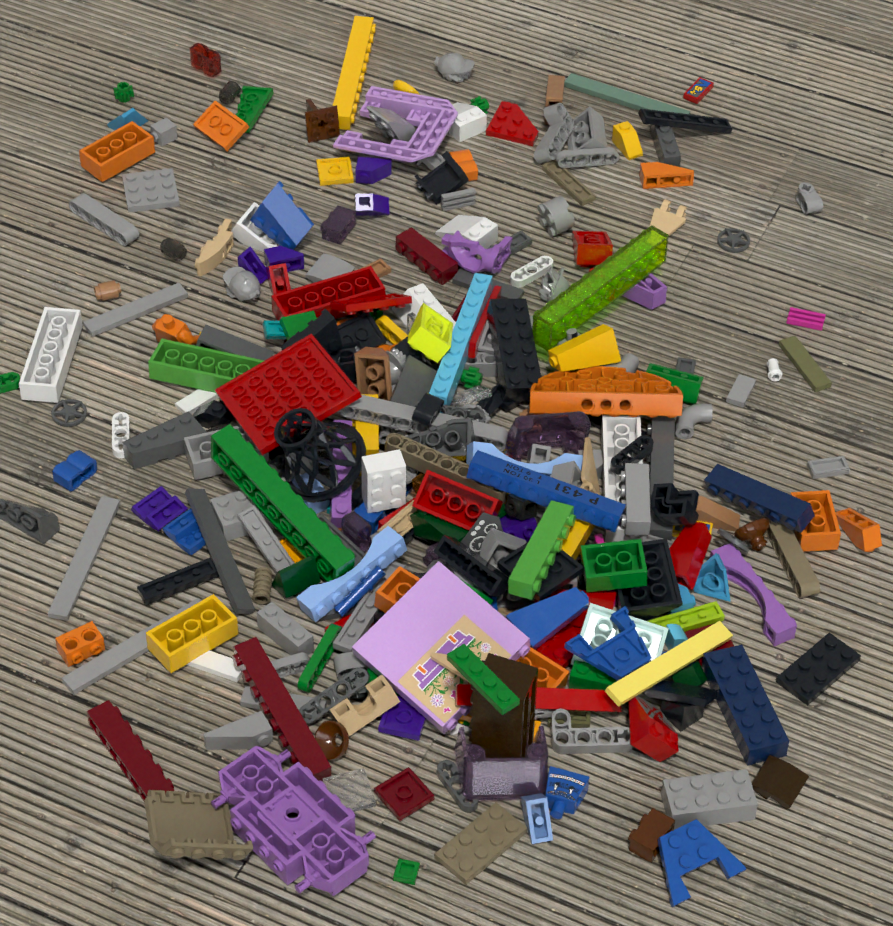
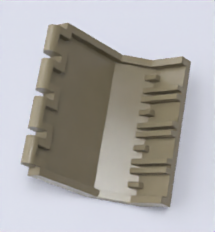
M148 790L144 803L150 844L161 855L172 856V858L186 856L193 859L212 857L215 860L223 858L242 860L253 850L252 841H247L243 845L237 844L236 840H234L228 802H225L217 809L211 805V801L220 796V793H206L205 795L203 792H187L185 796L183 791H167L165 795L163 790Z

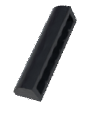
M443 535L433 551L436 555L493 597L501 595L508 589L509 578L458 539Z

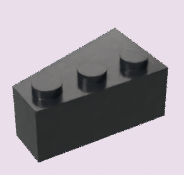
M324 309L316 320H311L308 323L309 326L302 332L298 331L281 346V349H286L310 334L316 338L328 354L342 349L343 345L335 318Z

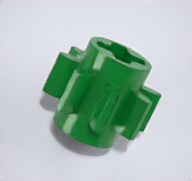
M120 82L117 84V88H113L115 99L122 103L129 102L131 97H134L133 86H129L127 82Z
M481 96L470 100L471 104L469 105L477 106L485 114H488L489 103L485 98L481 99Z
M469 366V370H463L461 382L465 383V388L475 389V386L480 387L483 379V373H479L480 368Z

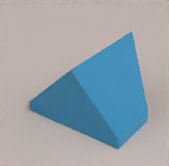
M131 108L109 122L107 126L115 131L131 121L142 126L148 120L134 108Z
M716 553L702 564L693 590L698 594L731 602L726 568L719 554Z

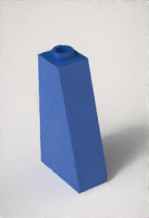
M574 587L506 615V619L530 638V647L536 650L587 610L589 598L584 591H579L577 587Z

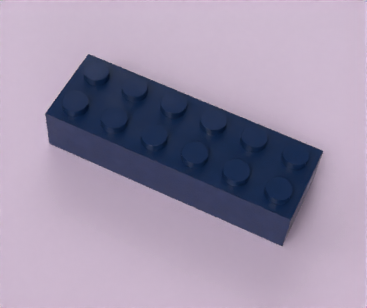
M743 645L703 653L702 669L707 677L710 689L718 690L717 698L715 699L746 765L765 762L769 755L777 758L787 756L789 739Z

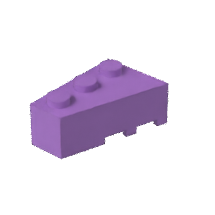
M633 257L605 271V278L615 287V293L651 310L666 302L667 286Z

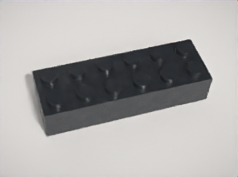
M490 299L487 317L503 402L530 401L531 386L533 383H538L541 373L527 300Z

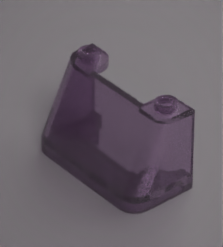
M581 411L519 416L515 418L508 430L507 454L510 458L521 462L522 455H528V449L531 445L539 444L549 447H562L564 453H567L569 450L578 455V450H584L585 438L589 437L591 422L589 417Z

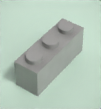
M270 602L257 612L258 628L289 655L301 652L309 655L314 651L313 635L275 603Z

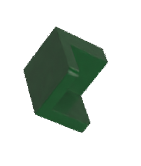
M698 661L671 675L674 682L699 686L707 680Z

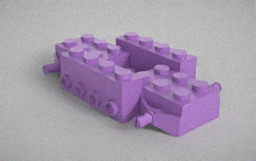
M255 746L218 771L221 795L211 801V805L215 809L225 802L236 805L230 809L232 830L245 843L252 841L253 851L287 886L305 873L304 880L294 886L298 893H301L309 886H313L335 896L367 872L369 854L366 845L376 838L374 832L372 833L370 830L362 837L356 836V817L354 812L349 807L346 808L336 794L329 792L326 785L321 780L318 781L308 767H303L297 762L283 772L282 762L291 757V753L287 749L276 755L259 746ZM289 813L298 814L296 818L287 817Z

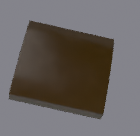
M769 755L751 783L753 790L763 798L771 797L785 809H789L809 776L792 764Z

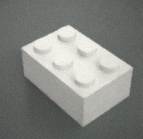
M400 449L362 456V499L367 513L399 508L406 504V464Z

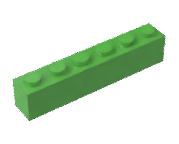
M550 501L508 579L509 594L532 600L535 593L540 591L541 581L546 579L549 566H553L556 553L561 551L563 540L568 538L569 528L575 524L574 506Z

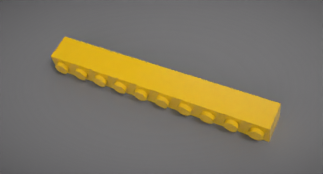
M354 16L333 106L337 105L339 129L350 130L351 125L355 123L354 113H357L360 93H362L365 73L367 72V63H369V53H371L374 34L376 33L374 17Z

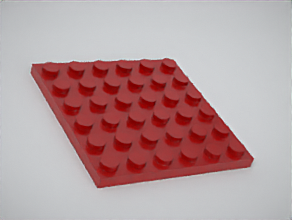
M312 334L215 389L219 399L262 456L280 446L275 440L274 430L277 422L285 413L293 409L304 408L311 411L318 420L322 421L362 397L360 391ZM287 420L282 424V426L287 425ZM290 429V436H294L295 429Z

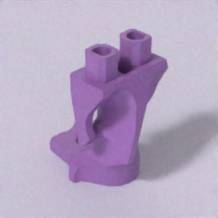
M456 231L454 235L446 233L443 236L442 244L446 246L442 251L458 262V266L469 272L479 273L487 271L495 274L501 272L504 262L511 254L510 245L512 237L505 236L493 248L485 249L478 241L465 239L459 231ZM475 255H480L482 259H478Z

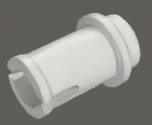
M772 358L767 362L768 378L776 382L781 379L782 371L779 369L778 360Z

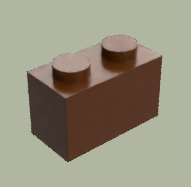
M654 808L651 809L648 815H643L639 823L640 826L637 830L633 829L628 837V841H630L629 851L651 863L660 852L657 839L673 831L675 826L673 818Z

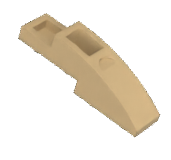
M224 219L222 225H219L218 234L214 236L213 241L207 240L205 246H202L200 257L196 258L195 261L198 276H203L216 268L233 248L234 240L233 232H231V219Z

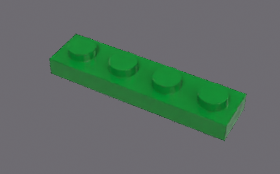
M465 644L447 654V660L501 715H504L520 704V699Z

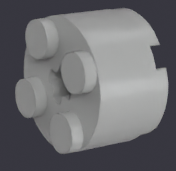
M562 196L555 197L537 206L541 215L539 222L543 228L547 227L551 237L575 226L573 213H569L567 210L570 206Z

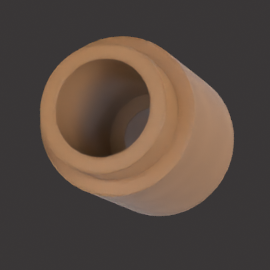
M115 280L98 283V286H94L95 297L101 301L118 298L121 293L120 284L116 283Z

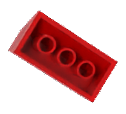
M427 470L412 506L470 530L483 512L497 516L503 501Z

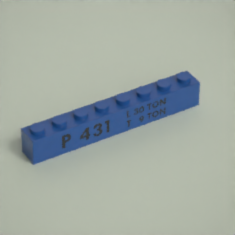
M477 450L470 461L466 478L548 507L551 500L574 506V515H576L577 519L612 532H616L626 504Z

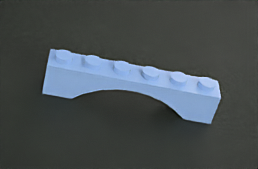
M473 441L467 445L466 464L470 465V461L477 450L547 476L552 474L554 465L575 461L582 472L583 455L564 453L552 461L531 464L506 456L491 443Z
M387 526L373 537L367 554L352 570L332 581L311 585L298 595L296 599L301 610L313 621L317 622L340 603L361 582L360 579L362 577L365 578L376 565L383 570L398 557L402 556L407 551L404 538L391 527Z

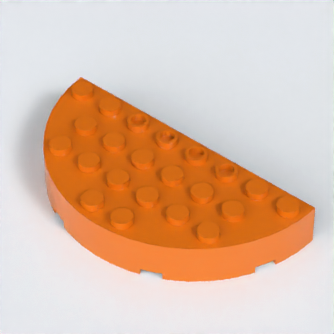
M594 366L572 372L555 371L540 377L538 383L532 384L530 391V413L534 415H543L544 413H552L556 416L571 414L573 416H581L582 414L600 416L601 414H606L612 417L628 415L630 417L647 415L651 418L666 416L668 418L682 416L683 393L679 387H672L669 380L636 370V373L626 372V368Z

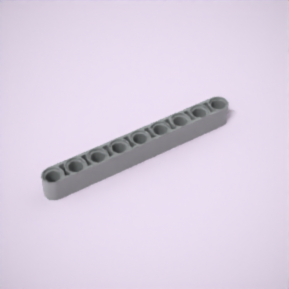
M361 395V398L339 410L340 415L346 418L411 433H420L429 429V427L412 420L416 407L366 395ZM439 413L431 427L442 425L451 419L463 418ZM472 420L476 442L491 443L499 451L505 450L508 431L505 428Z

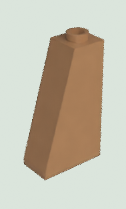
M548 75L545 107L557 103L563 104L565 76ZM545 119L544 125H549V123Z

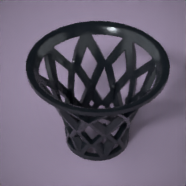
M304 408L293 409L285 413L277 422L274 437L285 453L282 477L289 483L293 492L296 495L299 494L305 502L314 503L332 499L347 490L358 478L362 471V456H366V446L363 437L354 427L341 422H321L311 411ZM287 420V425L282 426V424ZM290 429H295L294 436H290ZM334 432H337L347 438L341 440ZM326 435H330L336 442H329ZM313 437V443H308ZM355 442L356 458L345 444ZM316 446H323L330 461L317 455ZM330 448L340 449L347 460L335 459ZM302 456L312 460L313 472L301 460ZM318 462L329 467L331 480L319 473ZM335 465L352 467L347 476L338 483ZM301 468L309 475L307 485L300 476ZM294 477L300 489L293 485L292 481ZM314 479L330 489L312 493Z

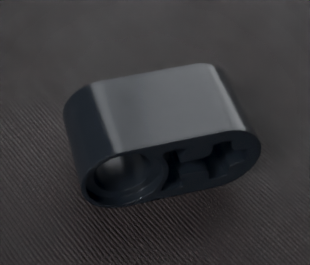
M426 392L416 406L412 420L430 428L441 412L444 400Z

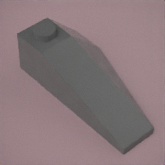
M472 418L451 419L442 425L432 426L426 431L406 436L461 462H466L467 445L475 441Z
M0 498V519L40 543L45 544L60 530L58 517L54 513L48 512L43 508Z

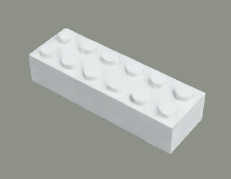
M44 307L19 382L21 400L59 402L83 326L81 310Z

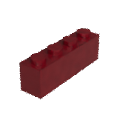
M412 227L396 236L395 248L397 252L405 256L439 284L444 285L449 282L458 272V262Z

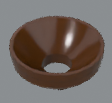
M325 721L318 727L315 733V739L327 760L338 759L345 754L349 744V736L344 725L337 721ZM338 734H340L342 737V743L340 746H337L335 742V738Z

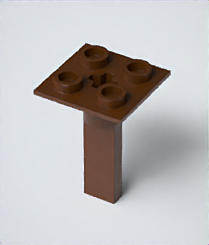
M307 99L305 121L308 143L338 137L340 130L337 105L317 109L312 100Z

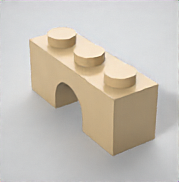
M383 675L365 685L368 696L363 703L353 705L346 698L329 709L336 721L344 725L348 736L357 732L400 702L393 688Z

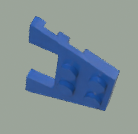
M626 606L611 614L610 620L622 631L621 633L595 649L580 634L567 641L564 645L566 650L617 681L651 662L652 659L642 637H639L635 629L634 621H631L628 615L629 611Z
M697 819L657 839L662 865L665 868L666 885L669 888L671 907L691 898L681 876L715 859L727 880L746 870V867Z

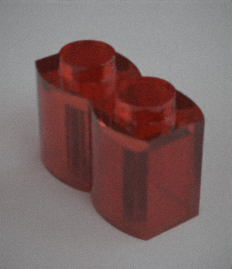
M196 43L189 48L190 62L194 68L202 70L211 77L222 72L221 56L218 52L209 49L202 43Z

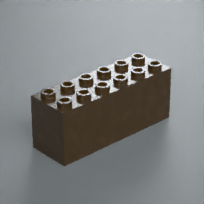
M488 653L485 661L482 660V662L520 699V704L504 715H501L471 684L473 692L470 702L473 704L470 710L472 719L469 729H472L469 736L471 745L468 754L471 755V764L519 779L533 747L538 668Z

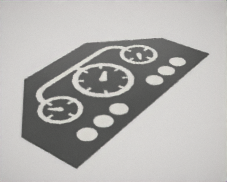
M483 512L461 542L480 556L482 542L491 527L503 532L500 518Z

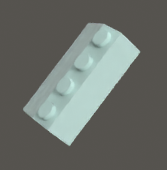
M590 603L580 635L595 649L622 631L610 620L611 614L616 611ZM629 616L631 621H634L635 629L639 637H642L652 657L651 661L661 656L669 628ZM573 654V658L571 661L572 665L574 664L575 660L586 662Z

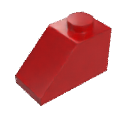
M286 263L266 267L272 295L291 290Z

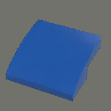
M191 508L163 527L165 534L189 555H193L206 545Z

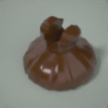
M761 518L745 524L735 531L734 536L740 541L750 542L752 550L758 552L766 546L767 540H765L763 535L769 528V520Z

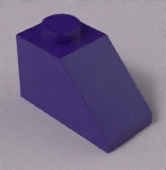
M358 157L355 169L356 183L374 184L392 174V159Z
M283 246L264 249L266 267L286 263L287 272L304 269L303 253Z

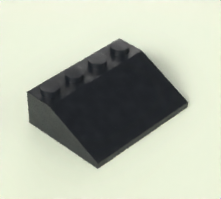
M667 538L642 542L647 567V586L615 589L618 610L626 606L629 616L647 621L683 605Z

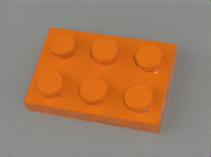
M214 101L193 124L197 130L226 151L249 128L246 122L217 101Z

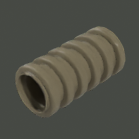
M260 567L255 570L252 600L260 605L270 602L273 573L269 568Z

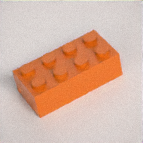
M131 121L79 150L81 167L101 182H104L155 153L154 136Z

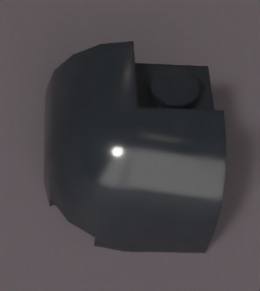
M673 483L654 484L651 508L657 518L665 524L673 526L693 525L697 522L699 516L696 512L699 493L697 490L678 491Z

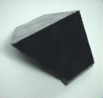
M662 699L661 711L667 720L682 732L703 718L704 707L679 702L672 703Z

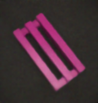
M790 307L786 323L822 331L826 314Z

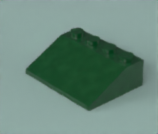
M502 504L497 515L499 518L507 514L504 504ZM417 509L416 512L410 515L415 536L440 542L443 535L454 537L461 542L469 532L467 529L420 509Z

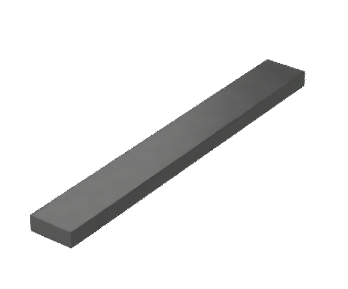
M187 488L185 492L235 614H253L255 607L205 489Z

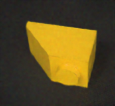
M628 121L613 125L612 142L628 160L643 156L640 141L633 126Z

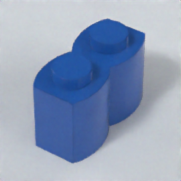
M80 450L75 451L68 456L66 461L54 467L52 471L53 480L67 490L73 491L83 481L96 473L97 462Z

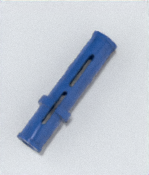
M376 565L334 607L335 611L341 617H344L367 592L374 589L376 583L386 575L384 571Z

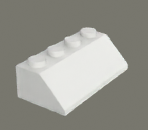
M423 283L405 291L404 295L412 296V303L405 304L406 307L403 308L392 307V312L408 332H410L423 303L451 321L453 329L456 324Z

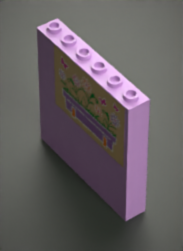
M438 561L352 646V650L359 660L376 675H383L393 690L445 734L448 730H453L458 724L462 715L466 716L471 710L472 706H455L456 684L470 683L433 661L431 653L448 654L462 644H465L480 660H485L488 653L516 661L520 656L524 657L529 652L530 638Z

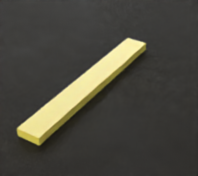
M718 621L608 686L605 692L619 707L701 658L703 653L711 652L731 640L733 634L721 621Z

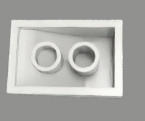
M459 102L452 104L458 112V116L448 133L458 142L486 131L487 115L479 107Z
M254 202L231 230L233 237L243 245L251 246V248L264 252V249L280 246L250 221L259 207Z
M457 215L435 232L437 236L443 238L446 233L454 235L456 231H459L463 238L478 241L485 249L498 241V224L486 217Z

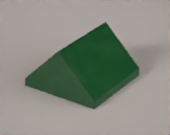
M314 555L278 571L272 582V587L285 598H288L309 588L311 585L321 582Z

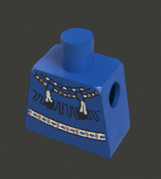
M550 766L546 797L548 808H551L550 815L553 818L561 819L564 812L569 814L576 812L588 792L589 776Z

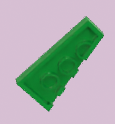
M242 87L243 92L240 95V104H238L236 116L249 125L245 133H250L274 94L273 88Z

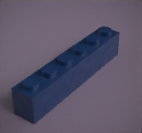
M717 464L704 479L707 491L711 495H717L729 503L733 502L742 509H749L758 516L769 518L774 523L783 524L790 530L802 532L815 516L810 503L720 464Z

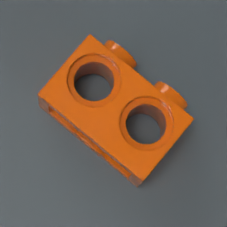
M93 621L55 638L57 651L68 667L78 664L91 656L98 655L105 650L104 638Z

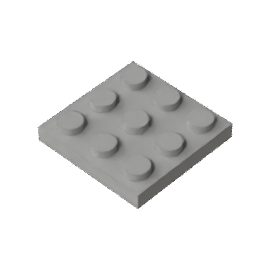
M173 168L122 174L128 213L180 206Z

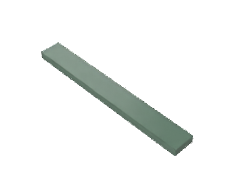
M573 73L564 82V86L638 111L640 109H650L690 114L691 112Z

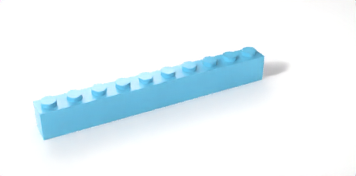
M474 274L452 332L451 348L443 356L429 394L443 399L444 405L450 406L468 359L469 341L492 293L493 276Z

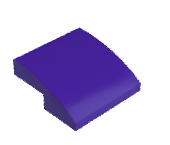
M162 486L133 505L131 509L143 522L157 531L163 529V527L188 510L176 495L172 497Z

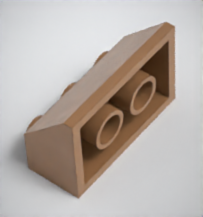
M364 347L354 353L357 388L361 394H378L379 399L389 401L392 395L389 355L382 348Z

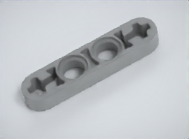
M607 147L564 150L556 155L555 160L559 167L570 168L615 164L620 156L615 148ZM599 154L597 159L592 160L594 155ZM578 156H583L581 160L576 161Z

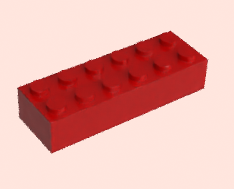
M368 266L271 295L272 312L279 321L281 317L314 311L318 318L322 314L321 312L326 309L337 319L347 315L345 313H338V310L331 309L330 302L386 294L385 287L372 266Z

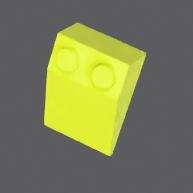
M423 303L408 334L407 343L414 350L424 353L427 359L438 363L451 348L453 323Z

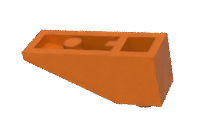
M660 162L640 163L639 177L643 189L693 186L694 170Z
M851 508L835 512L838 524L856 547L864 552H872L875 548L882 546L880 524Z

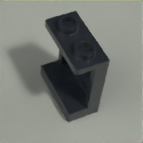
M447 151L442 154L445 160L442 164L422 179L418 174L415 175L418 181L415 183L420 191L424 190L426 198L429 201L433 200L436 205L441 202V194L455 192L469 181L463 169Z

